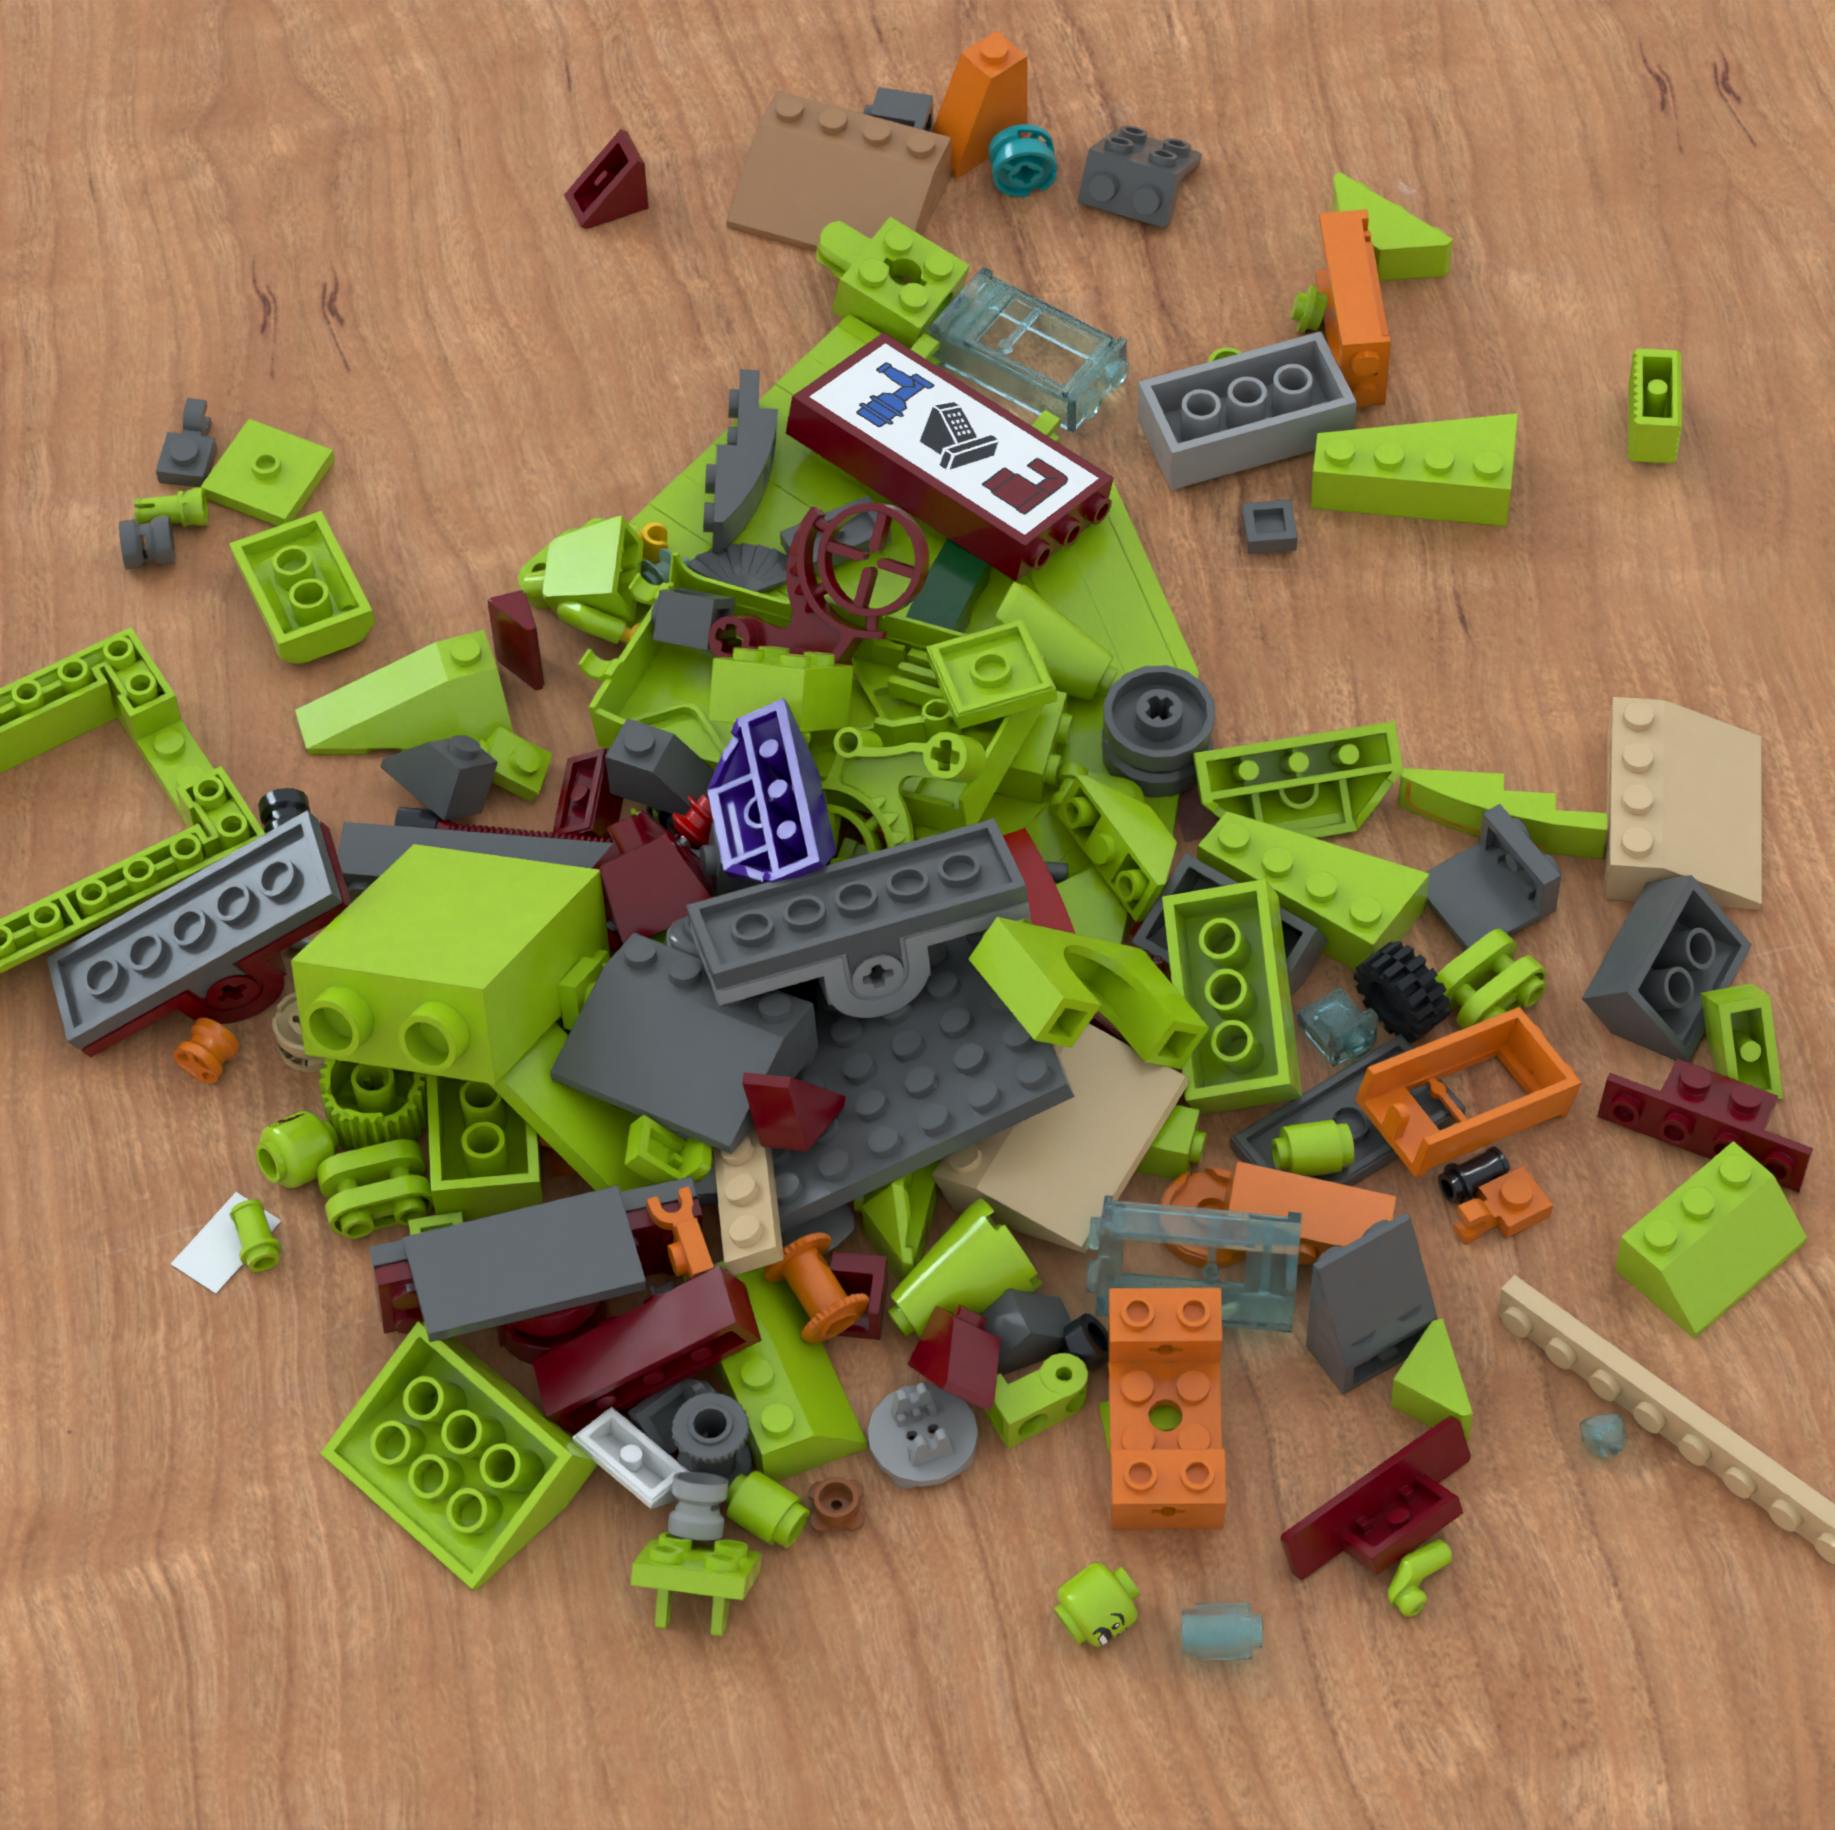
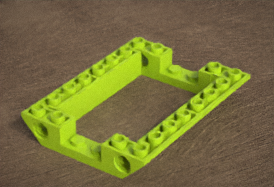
M132 627L0 688V774L117 718L188 829L1 918L0 974L132 910L266 834L223 767L219 766L213 769L181 719L175 693Z

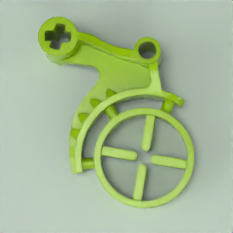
M854 727L840 729L834 738V747L837 752L834 763L826 780L821 781L836 849L841 816L850 820L859 829L866 842L868 854L882 850L881 842L876 833L880 826L887 842V848L914 841L913 825L902 793L904 782L910 777H923L957 783L974 781L983 773L986 765V753L983 746L976 739L951 732H940L932 736L927 743L910 742L899 746L883 747L879 735L872 731ZM953 751L959 752L960 755L957 764L950 763ZM838 791L856 798L872 812L873 816L866 820L852 809L827 804L826 792ZM833 858L830 864L841 862L846 859Z

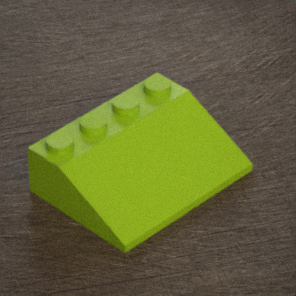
M420 1321L415 1324L320 1452L322 1456L472 1590H478L564 1510L598 1465L572 1442V1438L565 1431L548 1419L543 1412L455 1336L429 1343L424 1322Z

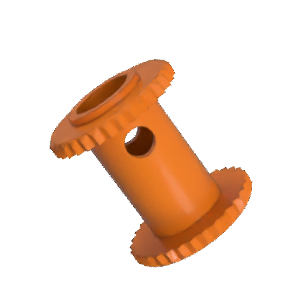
M822 1232L803 1236L783 1248L784 1260L766 1265L763 1273L768 1282H781L784 1279L788 1282L811 1319L804 1326L801 1333L804 1341L808 1343H819L842 1333L856 1323L869 1307V1298L866 1294L857 1293L847 1296L826 1263L823 1255L829 1250L832 1239L828 1234Z

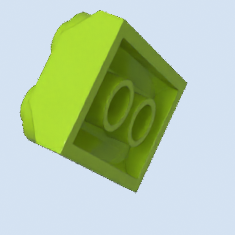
M322 510L229 543L233 558L273 639L276 654L280 659L295 664L309 662L363 641L369 634L370 628L375 624L373 610Z

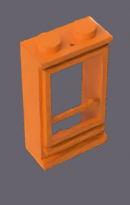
M1367 209L1319 213L1323 240L1322 249L1326 258L1327 270L1315 271L1318 292L1328 295L1327 306L1322 320L1326 342L1357 402L1356 407L1359 408L1385 404L1391 345L1374 249L1371 242V233L1368 231L1369 217Z
M1518 1007L1369 1066L1355 1101L1414 1177L1418 1178L1427 1174L1428 1169L1556 1116L1560 1118L1566 1117L1581 1086V1082L1576 1077L1572 1067L1563 1061L1545 1039L1542 1030L1533 1024L1523 1010ZM1497 1056L1528 1095L1467 1119L1446 1093V1086L1437 1080ZM1428 1084L1430 1096L1440 1099L1458 1123L1439 1130L1409 1091Z

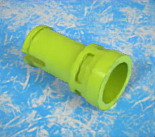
M195 487L188 491L180 490L177 495L134 499V506L138 507V509H134L135 519L139 523H149L154 517L169 515L172 525L181 524L183 527H188L189 525L200 527L208 526L209 524L208 502L204 487Z

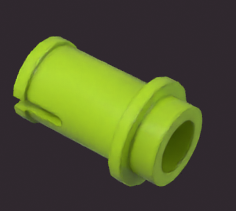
M246 1200L235 1205L229 1214L242 1247L239 1252V1258L244 1265L249 1267V1270L263 1272L275 1267L279 1263V1254L282 1251V1246L279 1240L272 1236L263 1203L259 1200Z

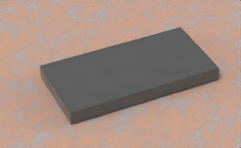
M1401 1034L1303 1093V1099L1291 1100L1230 1138V1148L1243 1163L1276 1170L1272 1159L1271 1142L1272 1139L1279 1138V1130L1282 1126L1330 1119L1334 1120L1336 1124L1347 1123L1354 1143L1353 1165L1342 1167L1340 1173L1313 1176L1311 1178L1353 1187L1399 1158L1355 1101L1366 1070L1369 1066L1414 1048ZM1438 1079V1082L1446 1086V1093L1465 1115L1466 1107L1441 1079ZM1428 1084L1409 1091L1439 1130L1445 1129L1457 1122L1440 1099L1430 1096Z
M618 1186L403 1237V1246L429 1343L646 1290L645 1276Z

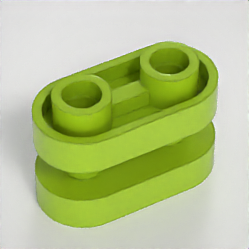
M1500 928L1489 932L1448 963L1438 973V976L1435 977L1436 981L1443 983L1447 990L1443 995L1450 999L1451 1005L1448 1008L1452 1010L1459 1005L1462 1006L1456 1019V1023L1462 1029L1521 1006L1528 1008L1534 1005L1547 989V984L1545 983L1547 970L1531 955L1523 956L1514 962L1512 959L1517 952L1518 944Z
M399 1139L339 1153L322 1161L316 1169V1175L321 1194L329 1198L325 1205V1211L331 1231L346 1238L356 1239L364 1237L374 1230L398 1224L409 1226L408 1220L426 1217L434 1208L430 1181L421 1176L426 1166L420 1145L412 1140Z

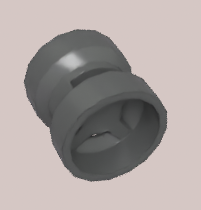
M169 515L154 517L149 523H139L135 519L119 521L120 544L126 570L141 568L146 562L155 561L160 566L176 563L174 536ZM143 535H145L147 550H145Z

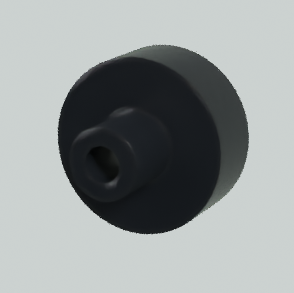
M1084 1313L1064 1327L1066 1345L1060 1348L1057 1354L1067 1353L1079 1357L1085 1363L1087 1370L1091 1372H1096L1109 1363L1108 1332L1098 1319L1091 1314Z

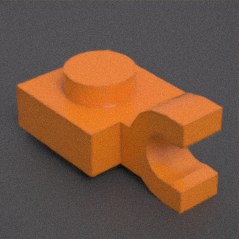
M1521 1166L1478 1187L1476 1199L1469 1200L1458 1206L1457 1213L1462 1219L1454 1223L1453 1230L1464 1245L1476 1240L1485 1232L1495 1227L1500 1230L1505 1238H1508L1549 1218L1553 1204L1525 1167Z
M689 1186L678 1189L677 1198L681 1208L675 1213L663 1210L658 1196L648 1198L646 1201V1208L653 1223L662 1229L672 1230L674 1235L673 1243L667 1245L669 1259L677 1277L685 1275L687 1282L691 1278L693 1279L714 1269L698 1220L694 1218L692 1213L693 1198Z

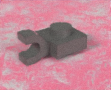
M187 398L183 413L182 434L167 432L156 469L159 483L201 487L210 474L217 446L215 438L207 437L212 421L211 417H205L208 406L206 400Z

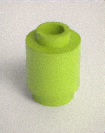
M1332 1119L1282 1126L1279 1130V1138L1272 1139L1271 1142L1273 1163L1276 1170L1279 1171L1284 1170V1172L1313 1177L1340 1173L1342 1167L1351 1166L1354 1163V1143L1350 1128L1347 1123L1336 1124Z
M754 1470L748 1476L742 1473L738 1475L728 1488L727 1499L724 1501L729 1505L726 1513L727 1518L771 1546L778 1543L784 1548L790 1547L801 1534L810 1516V1510L801 1505L802 1498L758 1470Z

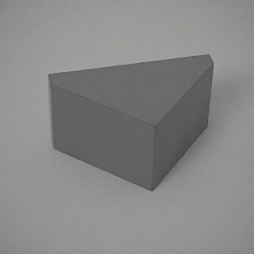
M1009 1288L981 1314L988 1319L984 1328L1000 1338L997 1374L1005 1375L1046 1360L1050 1356L1057 1354V1351L1066 1345L1064 1327L1071 1322V1319L1060 1297L1023 1292Z

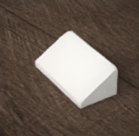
M612 1406L572 1437V1442L650 1509L678 1501L672 1494L673 1476L679 1472L689 1471Z

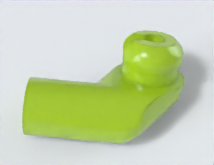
M1436 1539L1401 1559L1387 1593L1392 1608L1398 1607L1403 1616L1413 1617L1423 1610L1424 1604L1427 1602L1426 1594L1419 1589L1423 1579L1452 1562L1451 1550L1443 1540Z

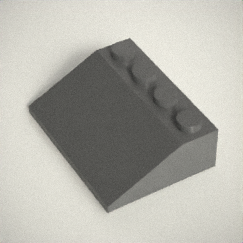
M633 933L603 967L550 1071L551 1079L638 1116L645 1115L662 1126L731 1154L755 1126L742 1084L744 1072L795 1078L819 1049L814 1005L776 989L719 1006L701 959Z

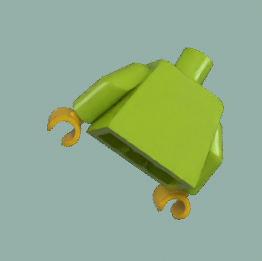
M622 515L610 519L592 518L576 531L554 538L550 542L546 569L527 573L524 576L523 585L528 600L530 602L545 600L558 618L566 625L618 644L620 640L629 643L641 623L636 624L632 628L625 626L626 622L635 620L637 600L629 593L628 586L636 574L641 572L642 556L650 562H659L658 551L662 548L668 550L669 545L666 543L667 529L663 524L653 522L647 524L643 531L638 530L636 524L628 523Z

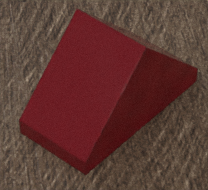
M620 129L564 194L578 223L585 229L649 209L645 163L628 132Z
M745 1072L743 1075V1088L762 1147L808 1151L845 1105L846 1096L792 1077Z

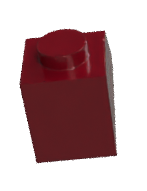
M936 1305L907 1365L942 1390L990 1411L995 1401L1000 1338L984 1328L988 1320L986 1317L961 1305L957 1306L954 1313Z

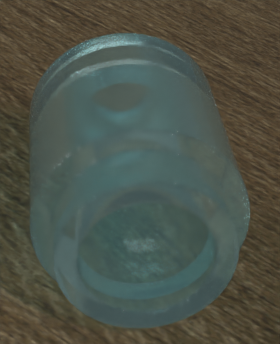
M1250 1602L1195 1603V1609H1181L1182 1655H1196V1660H1251L1252 1648L1263 1647L1262 1614H1251Z

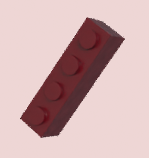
M719 1265L693 1279L691 1278L690 1281L668 1292L650 1296L642 1305L621 1316L610 1317L601 1321L595 1329L573 1340L557 1343L551 1348L550 1352L532 1360L546 1417L575 1435L611 1406L617 1412H621L647 1397L762 1340L746 1285Z

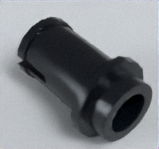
M1492 1146L1485 1152L1460 1165L1456 1163L1446 1165L1444 1173L1438 1176V1184L1442 1194L1450 1203L1458 1201L1465 1203L1473 1199V1194L1478 1191V1187L1508 1173L1510 1166L1502 1151Z

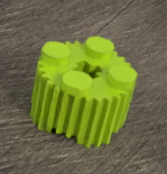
M335 1059L324 1060L325 1068L320 1070L321 1079H319L326 1119L335 1129L341 1148H354L356 1150L399 1139L417 1142L416 1137L422 1136L421 1128L427 1129L426 1074Z

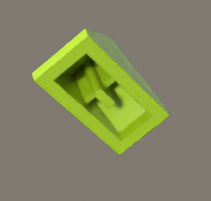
M1433 1320L1394 1377L1390 1406L1431 1428L1451 1415L1460 1421L1467 1441L1470 1438L1473 1412L1444 1320Z

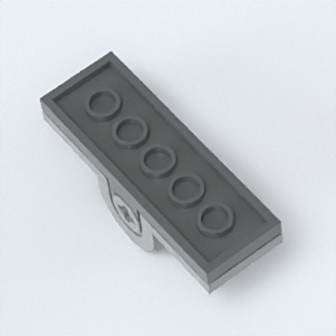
M994 818L830 864L797 878L766 882L686 905L692 937L719 1006L817 978L828 1005L832 1004L840 1012L857 1018H873L890 1014L910 1003L920 993L928 977L931 976L927 946L990 928L996 917L1015 921L1030 917L1026 884Z

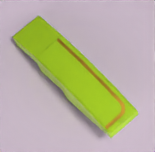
M1403 768V773L1400 776L1398 806L1445 827L1480 837L1483 813L1501 804L1513 819L1518 818L1522 821L1529 832L1531 841L1541 852L1603 859L1608 813L1556 810V793L1504 790L1503 773Z

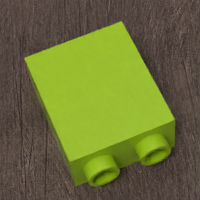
M413 844L291 960L305 1055L496 1085L562 1015L557 988L560 980L583 956L593 958L595 953L601 949L609 951L610 957L601 871L598 869Z

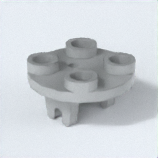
M921 1382L917 1385L904 1386L885 1396L872 1412L867 1429L871 1456L881 1471L889 1475L893 1484L899 1488L910 1489L915 1486L922 1487L942 1484L969 1469L974 1462L975 1449L978 1442L975 1415L964 1399L950 1394L936 1385ZM931 1429L937 1430L934 1434L929 1433ZM915 1436L914 1440H909L908 1437Z

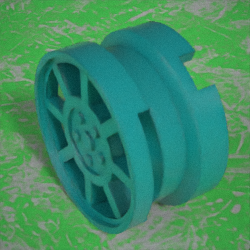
M1031 124L1014 125L1003 129L990 141L988 155L989 161L992 164L993 181L996 188L1002 193L1013 197L1030 196L1029 191L1039 188L1043 192L1055 182L1058 165L1054 155L1052 137L1045 129ZM1020 133H1032V135L1026 138L1021 137ZM1041 136L1046 140V142H1042L1037 138Z

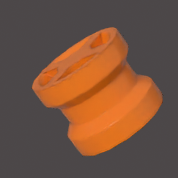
M198 1018L190 1029V1039L180 1042L174 1050L173 1056L177 1064L187 1074L201 1082L213 1084L217 1082L223 1073V1063L226 1060H232L239 1052L240 1044L236 1037L220 1023L208 1018Z

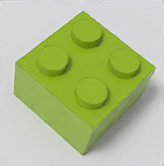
M759 646L758 649L734 648L733 657L713 658L708 720L735 724L737 718L784 698L789 704L801 732L849 727L853 666L834 663L835 654L804 652V655L789 654L788 648Z

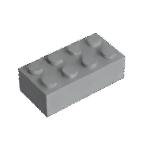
M1320 331L1138 381L1137 419L1170 490L1314 451L1316 449L1317 433L1355 429L1357 402Z

